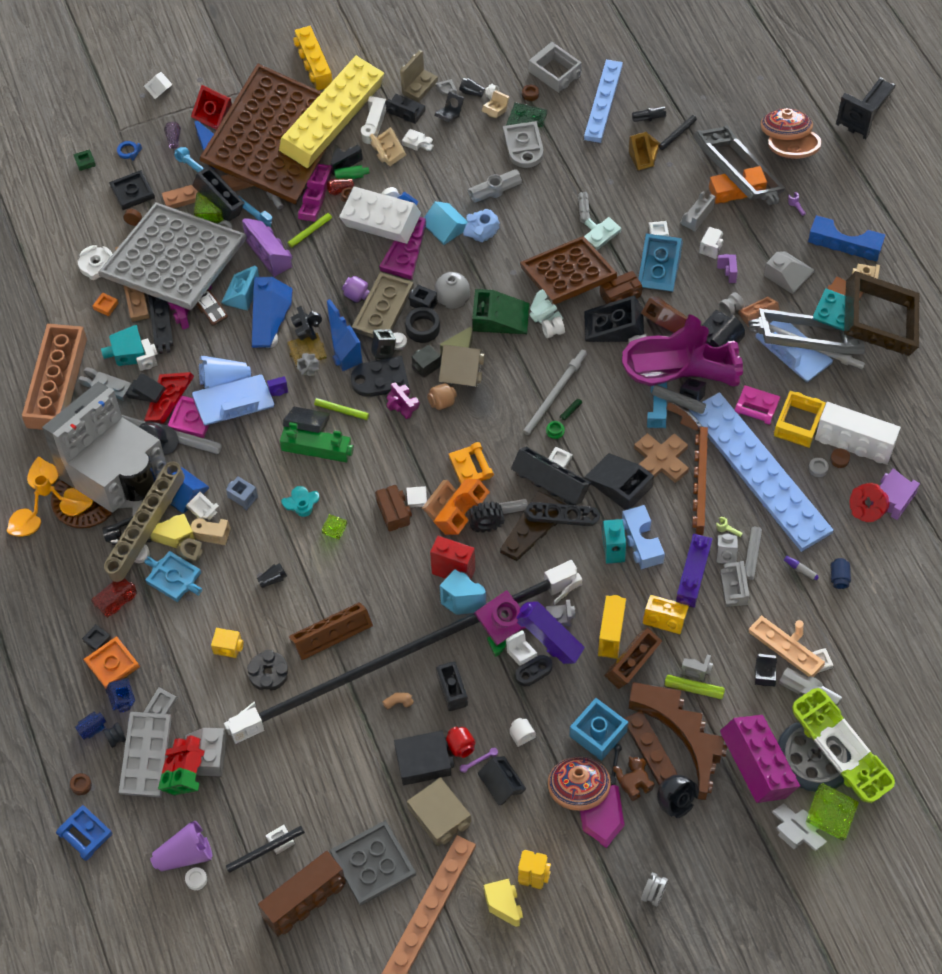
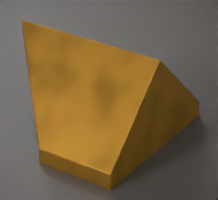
M647 132L632 135L629 139L628 152L637 170L654 166L659 150L658 145L660 142Z

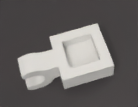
M409 129L402 139L403 146L418 150L421 147L431 151L434 147L431 144L432 138L425 137V134Z

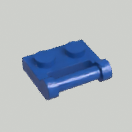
M82 805L57 829L56 834L60 838L66 839L80 853V857L87 861L112 835V831ZM72 827L78 830L90 842L87 847L70 832Z

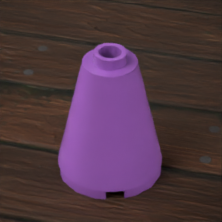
M190 822L152 852L153 857L150 859L155 869H159L162 872L207 862L212 859L209 841L207 837L204 838L200 833L203 829L198 822Z

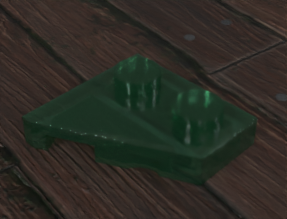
M514 103L506 126L537 121L538 127H543L547 116V109Z

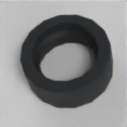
M426 307L410 311L405 320L406 333L415 342L427 343L434 340L440 331L438 314ZM419 319H428L433 322V327L427 331H417L412 328V324Z

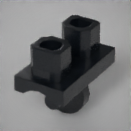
M302 306L297 307L298 314L290 317L295 328L299 327L295 330L296 335L300 340L310 337L312 341L317 339L313 326L317 328L322 322L321 314L311 311L308 315L304 312Z

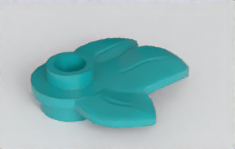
M297 486L292 490L291 497L283 498L281 502L286 510L295 511L299 516L306 517L312 513L313 505L319 501L320 496L318 491L308 492L305 487Z

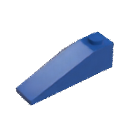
M330 299L327 300L334 349L332 358L335 365H339L342 371H345L363 363L360 341L351 326H347L345 318L340 316L333 302Z

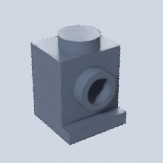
M240 477L231 481L227 486L228 498L241 505L245 510L258 498L256 487Z

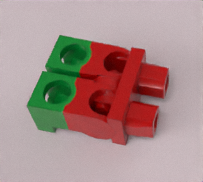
M192 735L187 736L186 740L178 738L174 740L173 748L166 749L165 755L168 757L164 761L158 790L174 796L198 791L199 782H196L195 778L197 768L201 764V757L204 756L205 752L199 749L200 738Z

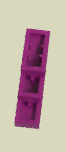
M318 164L308 180L307 189L303 196V204L298 212V219L316 221L331 177V165Z

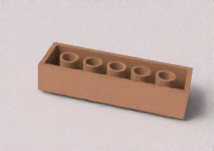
M47 324L22 413L26 428L43 430L42 427L70 405L87 342L83 327Z

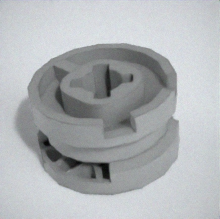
M652 872L650 875L651 879L647 881L641 900L645 902L650 901L652 905L657 907L666 889L668 879L665 877L660 878L658 874Z

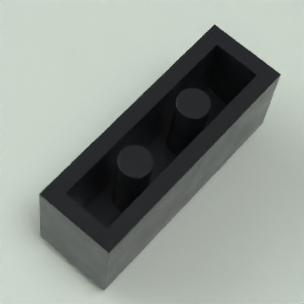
M211 166L196 174L192 186L225 221H231L240 215L245 204L244 201Z

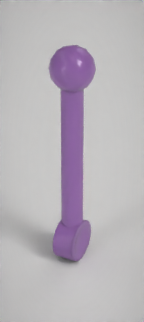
M491 748L490 752L467 765H461L460 771L465 773L468 768L490 756L496 757L498 750Z

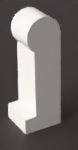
M369 96L368 108L370 112L366 124L361 128V138L366 144H371L370 134L373 133L376 137L378 136L386 113V99Z

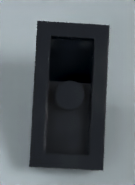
M335 144L331 159V170L334 176L335 169L351 167L363 160L362 149L358 144L347 149L345 152Z
M141 373L137 380H133L125 394L130 399L157 403L166 388Z

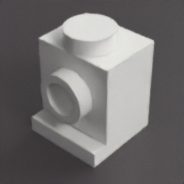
M709 227L701 241L699 253L716 259L718 249L720 250L724 240L721 239L723 232Z

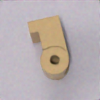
M200 518L195 519L191 524L196 540L226 545L231 529L228 520L220 519L219 523H212Z

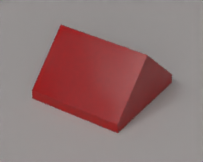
M201 85L191 117L217 130L232 106L231 98Z

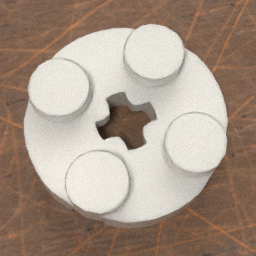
M93 245L85 248L80 253L78 261L81 273L91 280H97L100 278L98 271L113 254L104 246L101 248ZM96 260L99 263L93 264V261Z

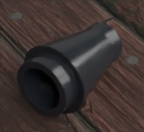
M468 77L462 79L459 90L463 94L482 97L485 88Z
M278 563L277 565L273 564L257 580L260 586L264 588L284 581L287 575L281 564Z

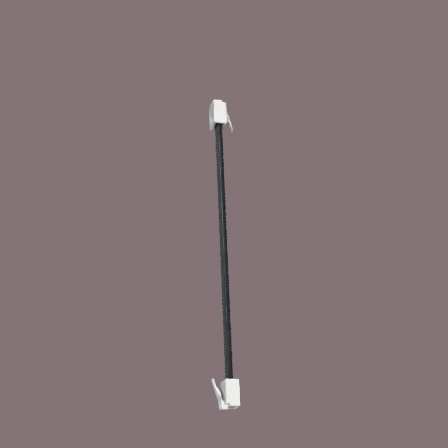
M569 560L546 571L543 582L512 595V597L519 604L547 590L551 596L562 591V594L554 600L555 605L566 597L570 591L581 586L582 578L577 573V567L573 561ZM471 614L260 713L257 712L255 702H253L238 715L225 722V729L228 735L232 736L235 744L263 732V722L480 621L475 614Z

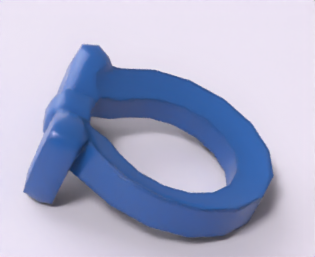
M132 141L122 142L117 147L119 157L123 159L131 158V160H135L137 154L142 150L140 143L136 145ZM130 145L134 147L135 150L132 153L124 154L121 152L124 146Z

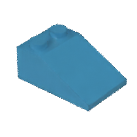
M646 233L639 273V281L642 284V288L673 292L681 257L682 238Z

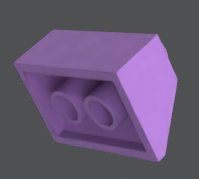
M246 218L242 220L244 233L247 235V244L273 277L292 267L291 253L283 248L281 240L275 238L269 226L267 227L263 221Z

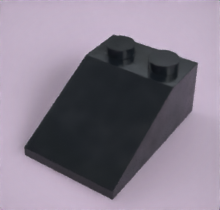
M631 296L584 311L586 342H628V339L634 336L644 335V316L641 314L643 307L636 297Z

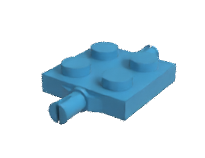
M171 551L158 562L150 556L145 559L144 563L153 568L150 575L145 579L146 583L176 602L189 590L197 596L202 592V588L194 584L201 574V570Z

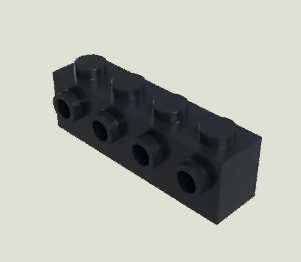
M527 446L519 449L511 466V470L515 471L517 476L527 478L532 481L533 485L547 489L549 494L563 498L564 502L568 505L582 503L591 484L588 480Z

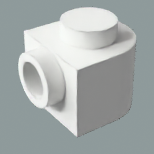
M518 718L512 722L510 735L517 747L536 738V733L527 719Z

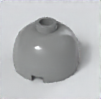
M448 272L437 279L434 291L437 292L439 304L441 303L449 309L459 308L466 304L465 301L470 298V286L463 275L457 272Z

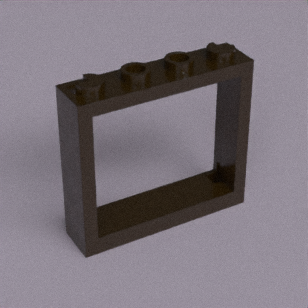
M855 271L846 280L844 335L910 356L919 348L920 293ZM860 291L907 307L906 338L859 323Z

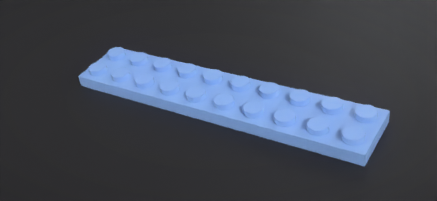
M720 392L703 401L706 404L703 414L689 409V412L699 421L702 427H708L707 437L801 552L833 533L832 527Z

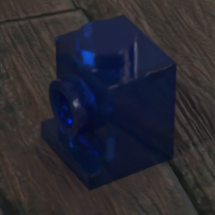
M129 679L108 683L105 691L106 694L108 693L113 711L119 710L122 713L130 710L135 702V697Z

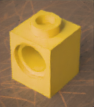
M216 628L211 644L213 654L237 658L238 652H241L243 649L244 641L241 639L240 632Z

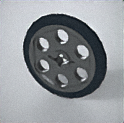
M799 722L793 723L785 729L778 740V744L795 774L800 788L813 792H826L836 789L844 783V778L837 770L835 774H829L826 771L825 767L827 765L833 766V764L820 751L821 749L813 739L804 734V728ZM835 736L827 738L826 744L828 748L836 747L840 751V755L836 756V758L842 763L849 762L851 754L843 743ZM794 738H803L805 745H797ZM820 751L819 756L812 758V760L810 761L812 753L815 754L816 752L818 753ZM792 755L799 756L801 763L794 764L790 757ZM806 770H814L817 777L809 778L806 775Z

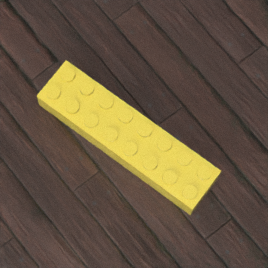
M355 56L282 136L279 151L309 168L365 105L369 96H372L380 88L384 72L360 57Z

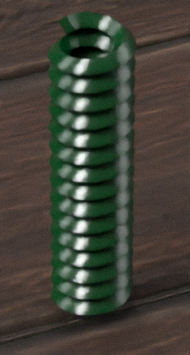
M576 399L559 418L566 420L582 404V400Z

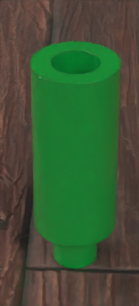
M362 165L334 170L336 182L364 178L365 174H370L369 167L362 168Z

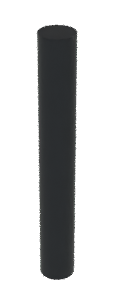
M692 115L658 145L659 148L664 150L697 120L696 116Z

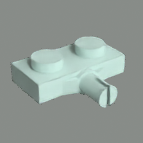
M610 217L598 225L590 218L585 221V225L591 231L584 237L596 250L600 249L621 232V227Z

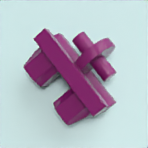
M396 382L392 383L390 386L391 391L387 396L388 402L386 407L390 411H400L405 419L411 418L412 412L419 407V400L416 397L408 398L410 391L406 385L398 386Z

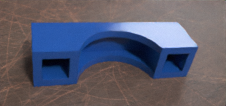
M816 215L808 242L867 260L878 261L885 234L867 230L859 236H847L836 229L833 220Z

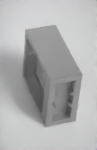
M553 42L529 60V72L558 93L562 89L567 88L573 80L578 79L582 73V62ZM553 59L568 69L559 79L543 68Z

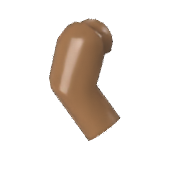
M394 693L382 701V703L388 710L397 703H403L404 707H409L414 701L409 693Z

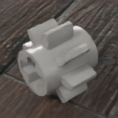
M305 353L302 354V358L297 359V369L301 371V375L314 376V371L319 370L320 361L315 358V354Z

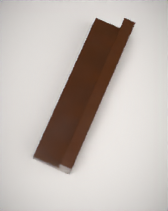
M358 602L290 635L289 639L295 646L300 659L304 660L372 627L373 624L367 609Z

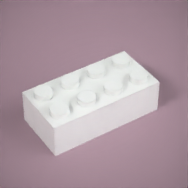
M353 187L339 217L347 227L407 244L421 212L415 203Z
M827 402L819 421L815 440L823 444L845 449L860 457L872 459L877 463L888 465L901 427Z

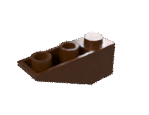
M659 297L649 298L641 314L654 323L673 333L683 328L687 320V316Z

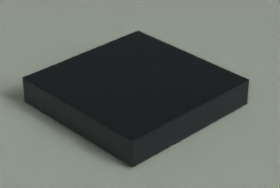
M142 170L109 182L122 210L155 198Z
M294 406L284 418L283 426L290 428L289 423L291 422L298 424V429L320 433L329 420L330 413Z

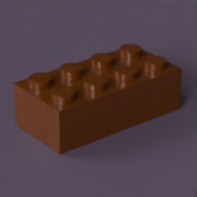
M326 850L258 903L262 918L277 937L288 933L297 921L306 919L310 915L311 910L315 907H321L326 903L329 896L333 893H339L344 888L346 883L343 869Z

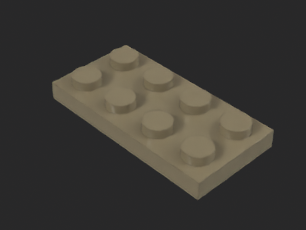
M380 272L352 325L353 331L371 338L374 337L373 330L391 329L392 331L414 287L413 282Z

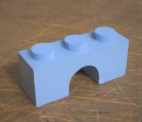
M645 505L623 511L622 520L624 530L627 533L626 539L629 547L632 546L634 550L633 557L635 562L639 563L641 569L662 564L665 553L658 537L645 539L640 535L643 532L650 531L651 519Z

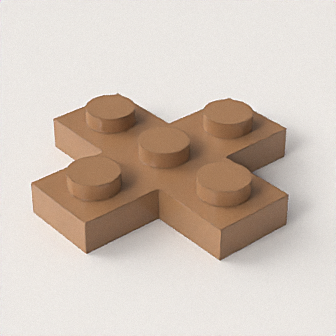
M647 433L634 444V449L645 457L639 465L653 474L654 478L660 472H663L676 483L689 472V467L678 459L688 449V444L676 434H673L663 444H660Z

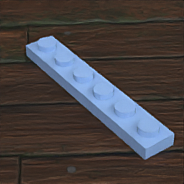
M606 59L584 140L601 143L623 62Z

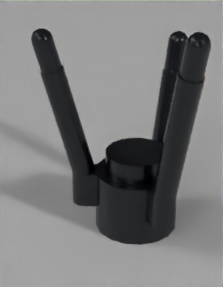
M133 516L116 524L103 527L102 531L105 541H111L112 545H116L119 540L118 537H121L119 528L129 524ZM148 539L146 543L152 542V539Z

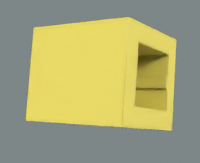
M185 514L176 515L167 521L158 523L150 535L152 541L177 548L178 544L185 539L191 538L195 540Z
M509 879L485 884L484 894L489 912L515 927L520 926V918H523L520 905L516 906L514 898H517L515 885H510Z

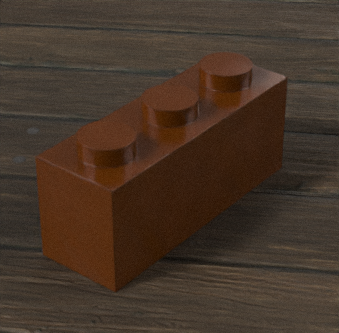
M646 628L635 637L604 676L618 689L625 686L661 644L662 640L649 628Z

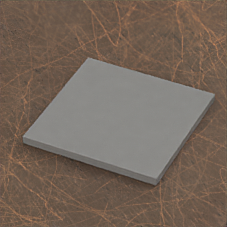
M156 202L98 273L100 277L192 310L245 242L247 235Z

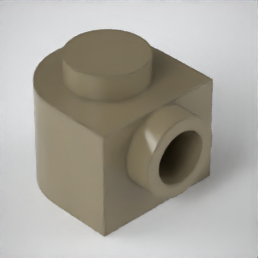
M191 538L185 539L178 544L177 554L182 559L193 563L199 560L202 554V549H200L202 543Z

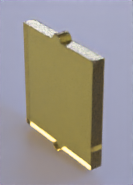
M315 333L317 339L313 341L310 337H307L303 340L298 338L287 342L290 349V357H293L296 367L297 359L302 358V354L305 353L315 354V358L318 360L327 358L324 343H321L318 333Z

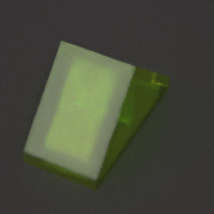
M197 192L194 215L216 224L222 222V211L204 195Z

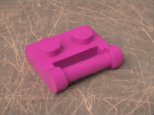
M745 385L735 407V412L738 415L743 414L765 421V424L770 425L780 401V396ZM743 406H747V407H750V408H753V409H756V410H759V411H762V412H765V413H761V412H758V411H755V410H752V409H749V408H746V407H743Z

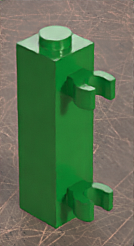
M291 422L289 423L290 428H283L280 438L281 451L347 463L349 456L353 455L354 445H351V438L342 436L340 431L334 430L333 434L298 429V424Z

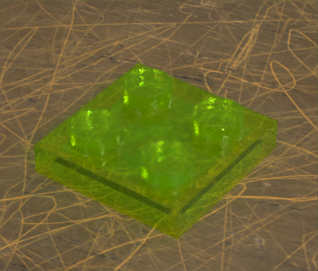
M821 783L816 791L806 822L843 841L847 838L859 802Z

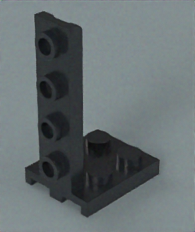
M880 77L862 101L844 93L841 97L836 125L839 126L841 124L847 127L848 131L853 134L855 132L862 134L863 139L866 140L870 134L875 113L892 93L896 85Z

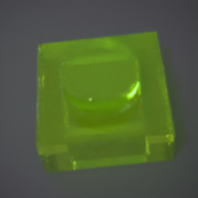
M329 514L321 529L322 534L340 540L347 526V520Z

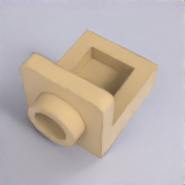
M494 91L491 101L483 105L482 112L487 113L488 116L493 118L499 117L506 112L509 96Z

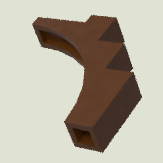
M633 682L628 709L638 712L642 710L643 713L661 721L682 740L696 768L699 788L698 799L706 800L707 793L711 794L713 781H709L710 774L715 773L716 763L720 764L721 756H726L727 745L724 744L723 737L704 733L706 722L702 721L703 713L682 710L684 699L680 698V690Z

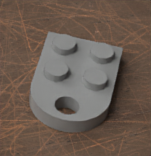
M537 121L503 126V134L511 162L522 168L538 165L543 159V145ZM525 157L532 158L529 161L524 160Z

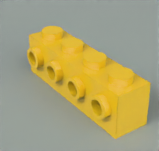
M311 25L296 29L293 41L295 47H298L300 58L304 60V67L309 72L310 81L314 83L316 90L326 89L332 82V73Z

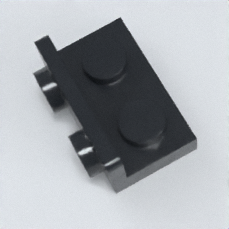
M395 94L391 100L387 98L385 101L386 112L414 124L417 123L426 110L425 105L399 94Z

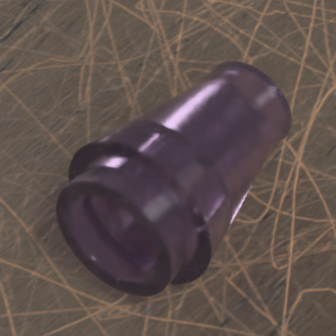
M168 122L164 127V132L169 148L175 149L179 147L181 127L177 122Z

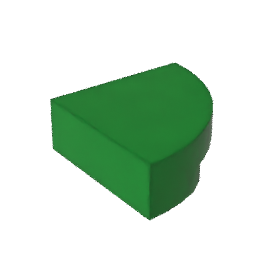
M487 637V642L494 656L500 655L506 647V640L496 646L491 637Z

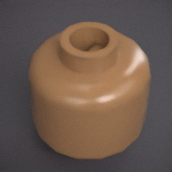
M447 383L432 387L427 395L429 404L437 410L452 406L457 396L455 389Z

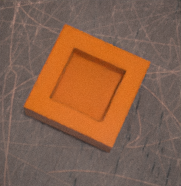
M102 292L93 304V309L110 316L119 302L118 299Z

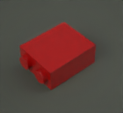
M437 536L430 551L432 574L446 579L456 569L460 573H465L471 580L475 572V548Z

